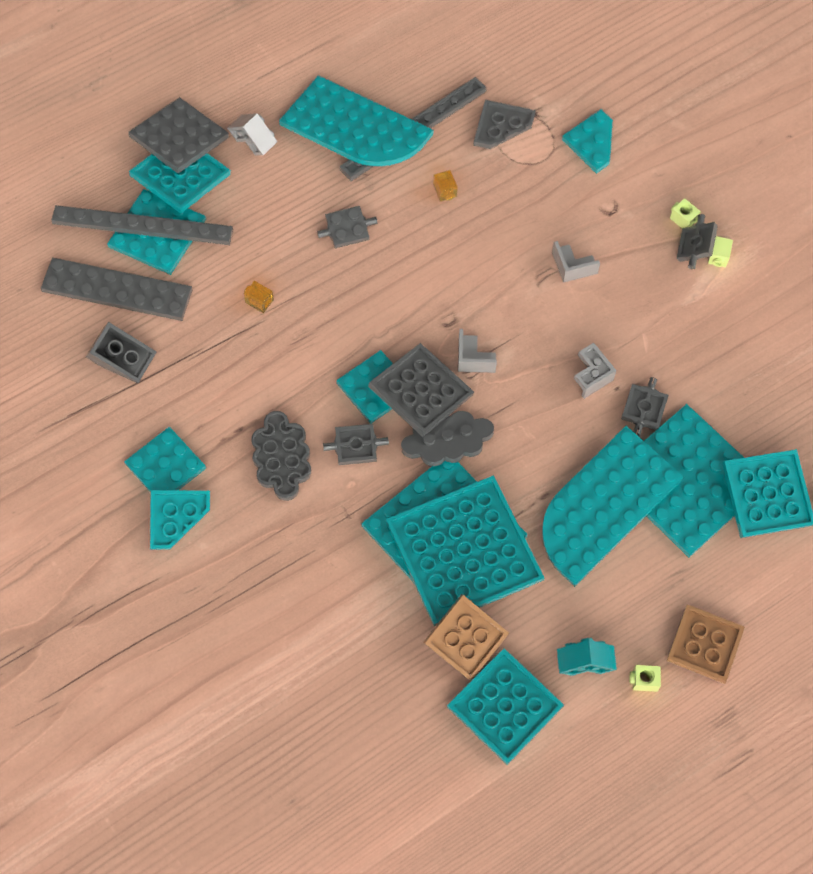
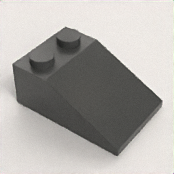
M108 322L98 335L86 358L111 372L139 383L157 352Z

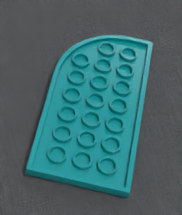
M319 75L279 120L280 126L345 158L368 166H388L403 162L416 155L434 135L433 129Z
M625 426L551 500L544 516L542 535L546 553L553 566L576 587L683 480L684 476L630 428Z

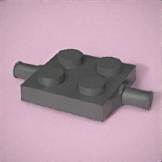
M360 206L325 214L327 229L317 231L318 238L329 236L336 249L368 241L370 238L367 230L368 226L378 224L376 216L365 219Z
M704 214L698 215L695 225L682 228L677 259L679 262L689 260V269L696 268L698 259L710 257L713 254L718 225L715 222L704 223L706 217Z
M650 377L648 386L632 384L622 414V420L635 424L633 432L636 434L638 429L637 436H641L643 427L654 430L659 429L669 395L655 389L658 380L655 378L653 381L654 377Z
M373 424L335 427L336 437L334 442L323 443L324 451L335 450L338 455L339 465L377 462V446L389 445L388 437L377 438L374 433Z

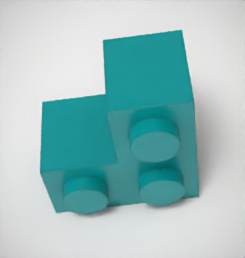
M583 638L579 643H566L565 647L557 649L558 667L561 674L570 676L584 672L604 674L617 670L614 646L606 644L605 641H593V638Z

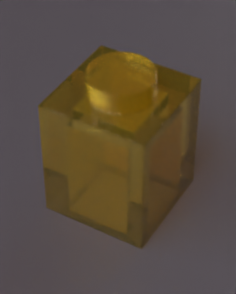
M451 170L434 174L433 185L440 202L457 197L458 187Z
M253 281L244 290L245 303L262 313L267 310L274 300L273 291L256 281Z

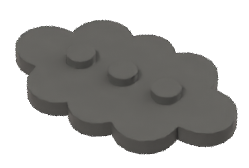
M273 411L266 415L264 427L257 429L252 435L251 442L255 449L252 459L254 465L258 468L256 476L259 484L265 488H274L275 495L279 499L289 501L297 496L299 484L306 482L311 476V466L307 461L310 457V449L305 443L306 432L304 428L297 423H289L285 413Z
M458 411L445 418L424 437L413 429V435H409L402 440V453L412 459L421 457L422 461L429 466H438L444 461L455 463L464 456L475 457L482 452L483 442L493 437L494 425L488 419H474L469 412Z

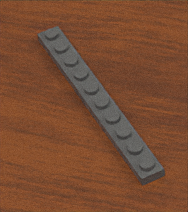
M474 77L412 118V120L433 128L484 94L487 87ZM349 160L340 166V171L350 181H353L374 166L363 165Z
M55 205L51 219L52 224L222 245H230L233 235V226Z

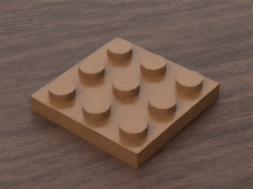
M461 594L423 643L472 681L509 632Z
M687 604L666 661L725 684L745 627Z

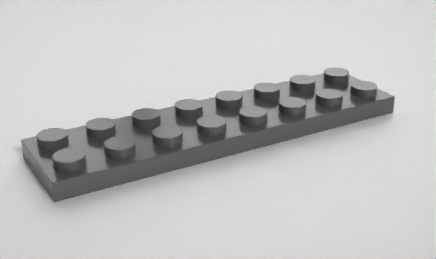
M57 258L51 259L41 286L42 292L179 321H183L193 291L192 286Z

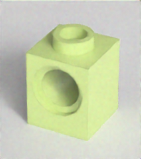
M684 198L680 203L676 202L672 206L670 219L681 228L691 227L697 222L701 211Z
M716 236L713 254L709 257L708 264L726 267L730 258L733 240Z
M635 665L629 675V682L633 684V690L658 692L661 687V666ZM640 675H647L650 681H642L640 679Z

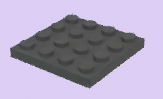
M180 97L128 131L131 139L177 173L229 138V133Z
M421 343L374 378L368 385L372 391L422 437L474 394L470 387Z

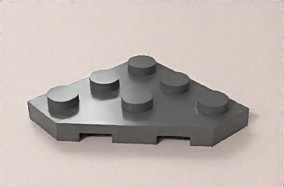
M485 100L473 146L492 149L531 129L536 110Z

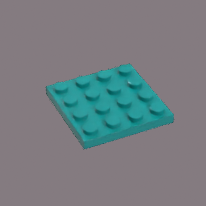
M207 153L177 173L151 154L129 171V175L181 214L229 177L231 170Z
M145 189L142 190L127 213L202 223L206 221L205 215L189 208L180 214L155 194ZM114 232L107 245L108 248L171 275L192 241Z
M797 449L722 462L740 539L813 526V510Z
M505 648L447 705V708L506 765L564 707V704Z

